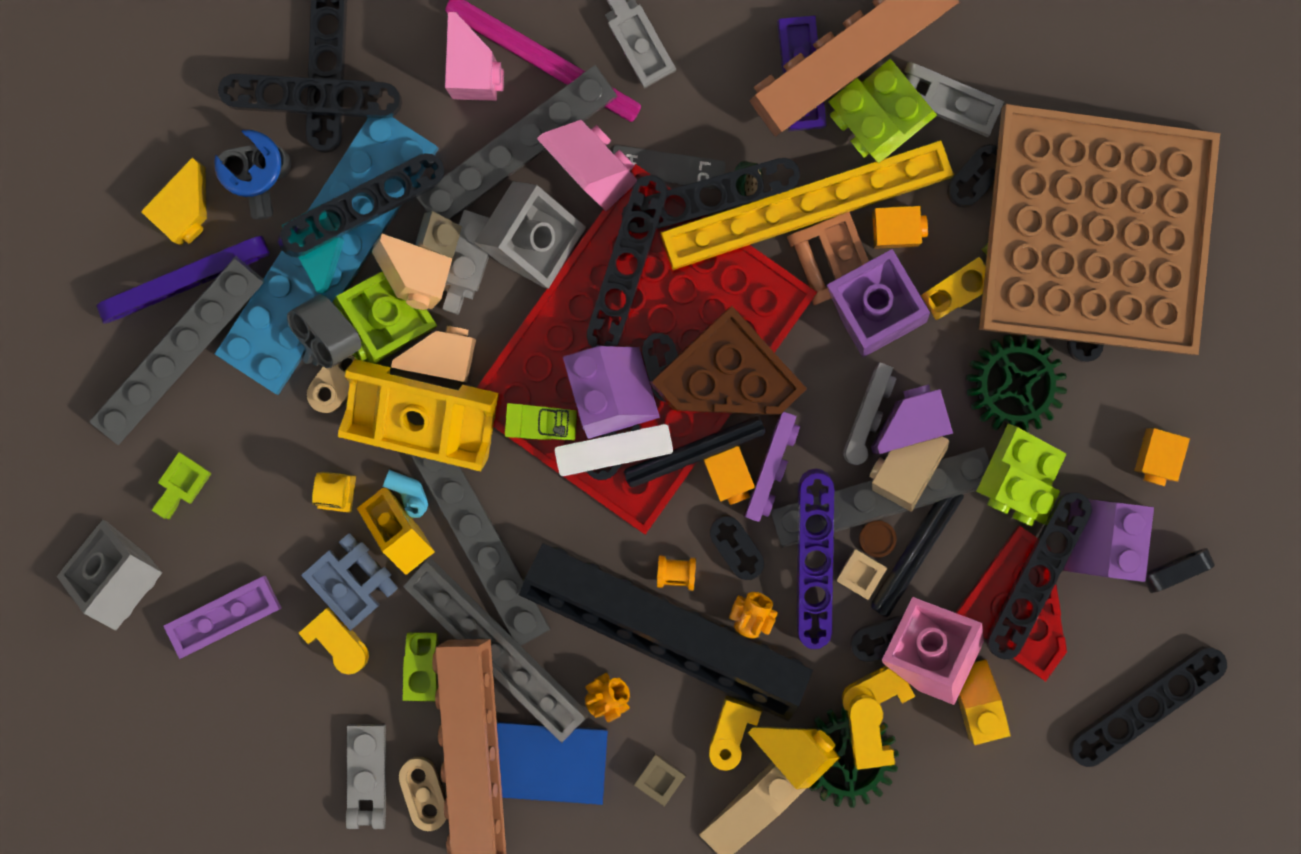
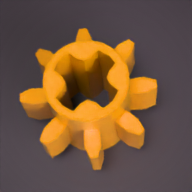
M749 592L746 599L740 595L737 596L729 619L735 620L734 628L739 634L747 638H757L761 631L764 634H770L778 612L772 610L773 602L769 597L759 592Z
M604 673L585 686L588 691L585 696V705L595 718L605 716L606 721L611 722L630 709L627 704L630 699V691L621 678L618 677L610 680L608 673Z

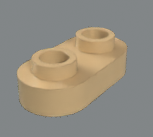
M353 355L348 357L351 358L352 361L356 359ZM341 362L331 368L322 367L307 389V400L310 406L318 412H335L348 399L349 381L345 378V371L341 368ZM324 387L329 388L331 391V398L326 402L322 401L319 397V392Z
M411 758L402 766L399 772V782L411 820L417 828L423 831L437 830L446 821L444 816L446 797L437 769L427 758ZM413 770H423L426 775L425 780L416 781L413 778ZM427 804L434 805L437 809V814L432 817L427 816L424 812V806Z

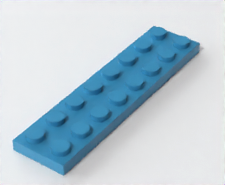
M393 117L368 118L308 211L424 153L435 155L439 148ZM422 164L419 172L410 177L412 185L416 179L421 177L426 169ZM390 179L384 183L385 192L389 196L398 198L404 194V187L400 181ZM359 195L352 199V206L356 212L368 214L372 211V203L367 197ZM401 206L342 236L344 243L330 289L322 295L332 302L337 295L349 288L371 254L373 245L381 234H384ZM281 251L264 277V283L253 294L215 352L216 356L277 395L280 394L297 368L306 350L305 346L291 331L287 322V313L312 297L321 294L316 292L298 257H291Z

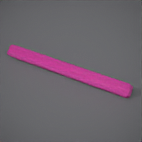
M449 0L446 5L445 11L447 14L448 12H456L473 30L566 85L586 72L465 0ZM613 88L618 97L606 105L605 108L627 121L633 122L641 110L640 103Z

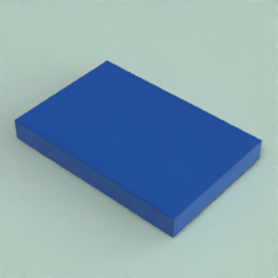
M497 722L502 798L603 805L608 729L577 727L561 743L542 724Z

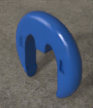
M241 130L264 155L265 168L260 169L254 164L248 170L252 180L245 182L239 180L215 154L214 167L216 176L222 186L235 195L242 197L258 196L268 191L277 181L281 171V155L276 144L267 135L255 130Z

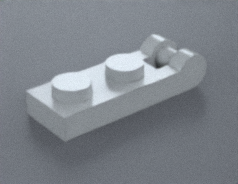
M907 62L903 74L906 75L905 77L915 89L919 81L930 85L926 95H920L938 117L987 138L990 136L1004 101L923 66Z
M881 362L875 365L843 450L844 459L850 464L859 465L868 458V450L864 444L869 431L876 433L883 416V412L878 411L882 397H890L896 381V377L891 376L894 367Z
M349 724L347 726L346 828L359 829V826H372L373 829H385L386 724ZM360 800H373V811H360Z

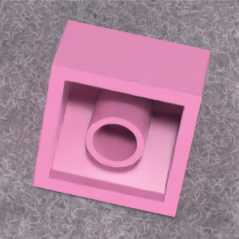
M448 12L446 90L452 99L497 101V91H503L504 69H501V62L496 61L493 52L456 12Z
M578 120L544 132L537 138L582 189L605 211L617 202L637 181L630 172L634 164L620 149L613 154L606 147L611 140L597 125L590 129L582 120Z
M912 597L882 658V663L918 691L954 705L984 643L982 623Z

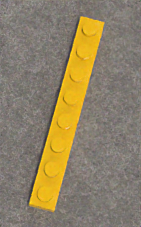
M940 140L886 158L880 163L874 162L661 232L660 236L671 268L675 270L950 179L954 174Z

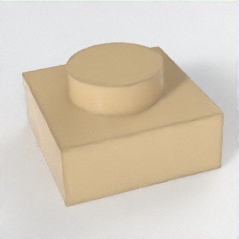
M854 548L837 576L836 581L869 600L887 568Z

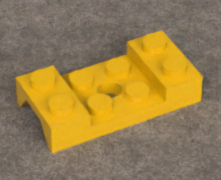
M354 359L345 372V378L349 381L347 407L338 430V437L481 472L489 457L498 393L462 385L459 390L391 375V367ZM415 411L421 414L424 418V424L415 425L411 423L407 417V412Z

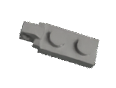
M606 0L612 10L605 14L608 26L643 88L645 89L675 72V65L641 5H638L635 0L628 2L625 0Z
M467 210L463 211L459 223L462 228L444 291H447L443 310L459 315L464 297L473 299L475 291L478 292L490 255L474 242L488 222L489 217Z

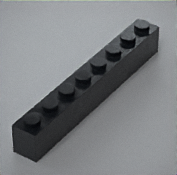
M542 543L519 592L521 597L786 721L791 719L799 707L813 672L812 669L804 666L802 662L795 658L780 655L770 650L767 645L761 642L748 640L736 634L733 629L727 626L716 625L702 618L695 611L684 610L670 603L661 595L650 594L635 587L627 579H618L603 572L595 564L584 563L569 556L563 549L550 547Z

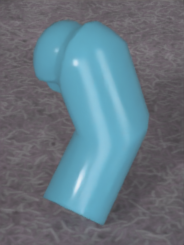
M388 470L382 487L400 493L405 512L411 518L423 516L428 508V501L422 484L416 479Z

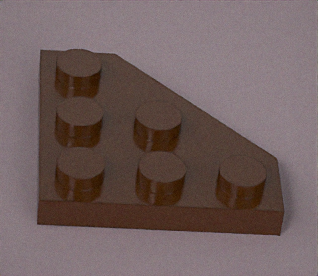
M733 306L728 307L649 382L674 411L780 415L807 390Z

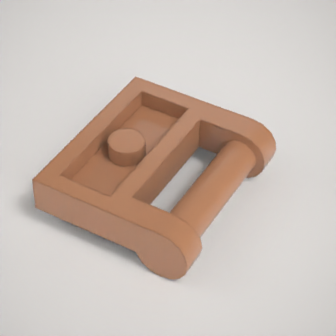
M850 212L787 236L790 247H795L810 288L818 292L812 300L814 306L832 299L828 288H826L809 245V240L816 237L819 238L835 280L869 262Z

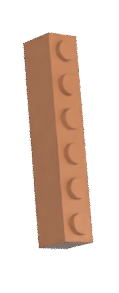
M873 0L872 3L875 8L866 15L861 10L853 14L842 23L846 29L836 37L830 31L813 44L816 51L807 58L802 53L798 54L783 66L787 72L775 80L771 74L753 87L757 94L749 102L774 137H776L957 5L959 1Z
M491 639L447 640L435 647L436 651L432 659L433 670L438 674L439 688L436 690L435 703L441 714L438 741L440 746L443 747L444 753L441 779L443 783H446L447 798L444 802V816L449 820L450 832L446 843L447 853L506 854Z

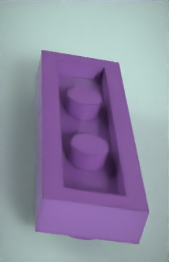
M786 412L779 415L744 517L760 522L762 515L769 516L775 500V496L770 494L774 480L781 482L788 463L787 460L782 459L787 445L794 446L800 426L794 424L797 416Z
M262 576L163 627L179 659L282 608L266 576Z

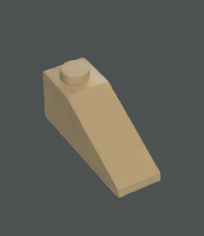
M771 762L699 833V836L717 854H734L776 819L806 788L796 790L777 766Z

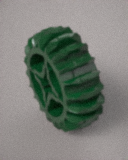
M1005 335L1003 338L1004 348L996 339L991 340L989 343L993 353L991 354L988 350L981 348L978 350V354L984 362L972 360L969 364L973 369L979 371L978 375L968 374L965 377V380L968 382H976V388L966 390V396L978 394L979 397L978 401L970 405L971 409L977 410L982 406L985 408V411L979 417L981 422L987 421L991 416L995 417L991 424V429L998 430L1002 423L1005 422V429L1008 424L1015 426L1018 423V428L1028 432V421L1036 430L1041 429L1043 426L1039 416L1041 415L1044 419L1052 421L1054 415L1048 407L1060 409L1063 406L1061 401L1054 399V395L1067 393L1066 388L1056 387V381L1067 378L1066 373L1055 374L1053 368L1062 364L1061 359H1055L1051 362L1047 360L1053 352L1051 347H1047L1039 353L1040 339H1034L1030 346L1027 347L1026 335H1019L1016 345H1014L1011 335ZM1007 354L1024 355L1033 360L1038 367L1023 372L1015 366L1014 362H1010ZM997 361L1000 366L998 369L1001 374V382L988 393V374ZM1012 374H1015V379L1031 376L1019 387L1020 395H1017V390L1000 393L1012 383ZM1044 377V393L1038 405L1034 407L1031 387L1037 380ZM1010 397L1014 399L1018 406L1022 407L1025 414L1020 416L1007 414L998 409L994 402Z
M842 706L840 710L842 718L836 719L832 709L826 711L830 722L824 724L820 717L814 718V722L820 728L819 730L827 735L838 729L841 730L840 741L833 748L839 756L845 755L847 739L852 750L848 711L844 710ZM885 722L879 725L880 735H883L888 729V725ZM894 735L881 737L882 746L892 745L896 741ZM893 749L894 758L899 756V752L897 749ZM854 758L851 759V764L849 765L850 774L843 759L837 760L832 766L842 770L845 785L836 784L822 775L809 789L813 792L823 786L819 796L823 801H826L831 793H834L833 803L837 807L841 805L843 796H847L850 808L855 807V796L858 795L861 796L863 803L867 805L870 803L867 792L873 790L876 796L881 797L883 793L877 784L881 781L885 785L890 786L892 780L884 773L885 771L897 772L898 767L896 764L875 767L868 778L856 784L858 770L854 765Z

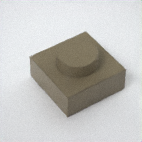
M434 211L424 213L415 245L453 258L462 226Z
M655 753L635 781L634 786L665 807L686 777V774Z

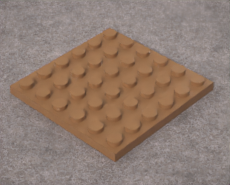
M1009 104L1002 106L979 330L1192 356L1199 355L1220 133Z

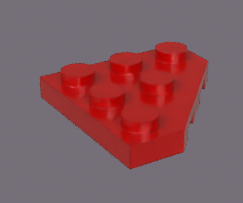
M1019 525L955 612L981 622L985 639H987L998 613L1037 540V537ZM1036 565L1032 567L1029 572V580L1034 586H1042L1048 581L1049 572L1045 566ZM1056 584L1019 654L1013 658L1045 682L1067 653ZM1025 598L1015 600L1011 607L1012 614L1016 619L1027 618L1032 611L1031 603ZM1005 618L1002 624L1010 628L1005 636L997 635L995 642L999 644L1000 650L1013 647L1014 643L1009 639L1013 629L1019 633L1023 629V626L1015 625Z

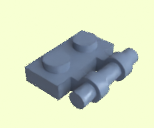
M349 533L339 541V544L347 551V555L340 560L332 550H329L301 576L351 631L379 606V603L371 596V593L376 588H379L388 598L398 587L389 578L392 574L385 566L381 568L367 553L369 548L363 542L358 543ZM354 563H357L370 577L363 585L348 570Z

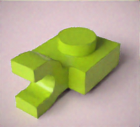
M178 452L158 482L167 490L158 500L152 511L164 519H170L181 499L190 504L193 502L212 473L183 453Z

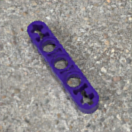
M263 236L254 237L98 303L96 307L103 323L113 322L214 280L235 256L246 265H249L267 257L270 251Z
M816 468L808 470L801 476L798 493L797 632L802 644L810 649L824 647L828 644L832 635L834 484L827 472ZM814 479H820L822 485L826 486V488H822L819 491V502L821 505L827 504V507L814 505L812 491L807 488V486L813 485ZM819 514L825 517L826 526L820 532H810L806 529V521L810 516ZM815 550L823 552L826 559L821 567L810 568L805 564V558L808 553ZM813 586L821 587L825 591L823 600L816 604H811L804 598L805 592ZM810 613L817 614L819 628L824 630L819 631L816 638H810L809 632L805 631L812 627Z

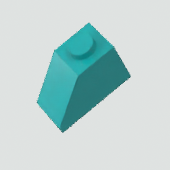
M325 212L320 215L319 222L323 229L334 231L340 227L339 218L332 212ZM310 220L306 221L310 224L307 231L296 234L294 230H291L289 238L291 244L296 242L302 247L304 238L313 233ZM342 236L304 256L298 257L318 293L324 294L330 289L344 243Z

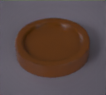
M880 520L867 523L859 535V543L863 551L877 558L890 554L895 548L897 541L893 527Z

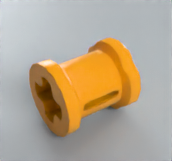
M659 555L657 588H663L664 585L685 586L689 591H694L696 557H691L689 561L666 559L665 556Z

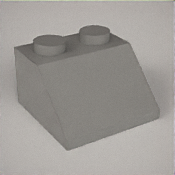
M513 181L474 243L500 264L549 289L586 227L538 185Z
M102 520L57 575V578L84 614L116 631L123 621L131 615L133 609L144 595L153 588L162 571L148 554L111 524Z

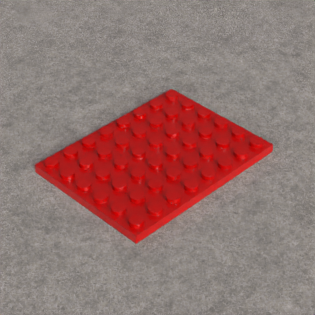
M637 164L630 171L637 180L643 176L651 175ZM653 181L648 186H641L640 192L644 193L645 197L660 193V191L656 190V183ZM634 185L607 211L602 210L560 269L549 289H546L477 386L479 389L498 393L493 427L504 435L507 403L577 411L575 440L508 437L557 473H559L555 455L556 447L601 437L600 435L590 439L587 438L563 357L592 348L586 337L587 329L622 224V212L629 202ZM671 195L666 199L664 207L670 216L678 217L684 213L686 205L682 197ZM639 205L634 206V211H641ZM649 209L645 212L655 216L656 209ZM706 214L656 230L622 338L616 347H639L646 369L642 347L648 336L654 333L668 335L673 340L679 355L728 307L733 306L775 353L818 292L751 245L672 270L660 236L661 232L710 217ZM635 217L631 220V222H637L639 227L645 226L644 218ZM629 231L631 236L637 239L646 237L649 232L634 233ZM623 253L618 257L617 267L620 272L632 274L636 271L638 262L634 255ZM614 288L607 292L605 301L609 308L619 310L626 304V296L623 291ZM600 310L599 317L607 318L604 326L601 329H595L594 334L599 336V343L604 345L607 340H614V335L609 333V328L613 320L620 324L621 317L609 316ZM660 339L653 341V348L648 349L649 356L656 355L659 367L665 366L667 364L664 355L665 352L670 351V347L668 344L662 345ZM653 393L660 418L638 425L640 429L663 424L668 425L674 450L719 432L732 413L674 411L666 402L660 401L655 397ZM630 426L615 432L617 434L630 432L633 427ZM652 458L624 463L615 475L606 480L592 478L587 471L563 477L646 535L696 463L634 488L628 485L624 476V470ZM612 466L595 469L594 472L597 474L602 470L609 472Z

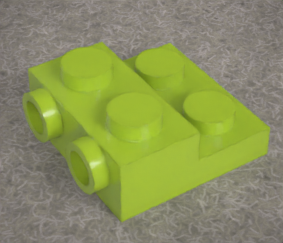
M891 59L885 62L862 83L856 78L828 101L834 108V111L829 114L843 132L848 127L855 135L850 142L864 158L871 154L878 163L883 161L937 116Z
M383 271L337 295L332 301L360 337L361 349L354 353L353 356L361 361L365 360L366 362L376 364L396 353L408 343L434 330L437 326L427 309L413 308L406 303V300L397 298Z
M1008 424L976 492L990 498L987 505L1000 512L1008 514L1010 509L1015 511L1012 518L1031 527H1033L1035 521L1045 525L1060 493V490L1052 487V484L1066 457V453L1028 432Z

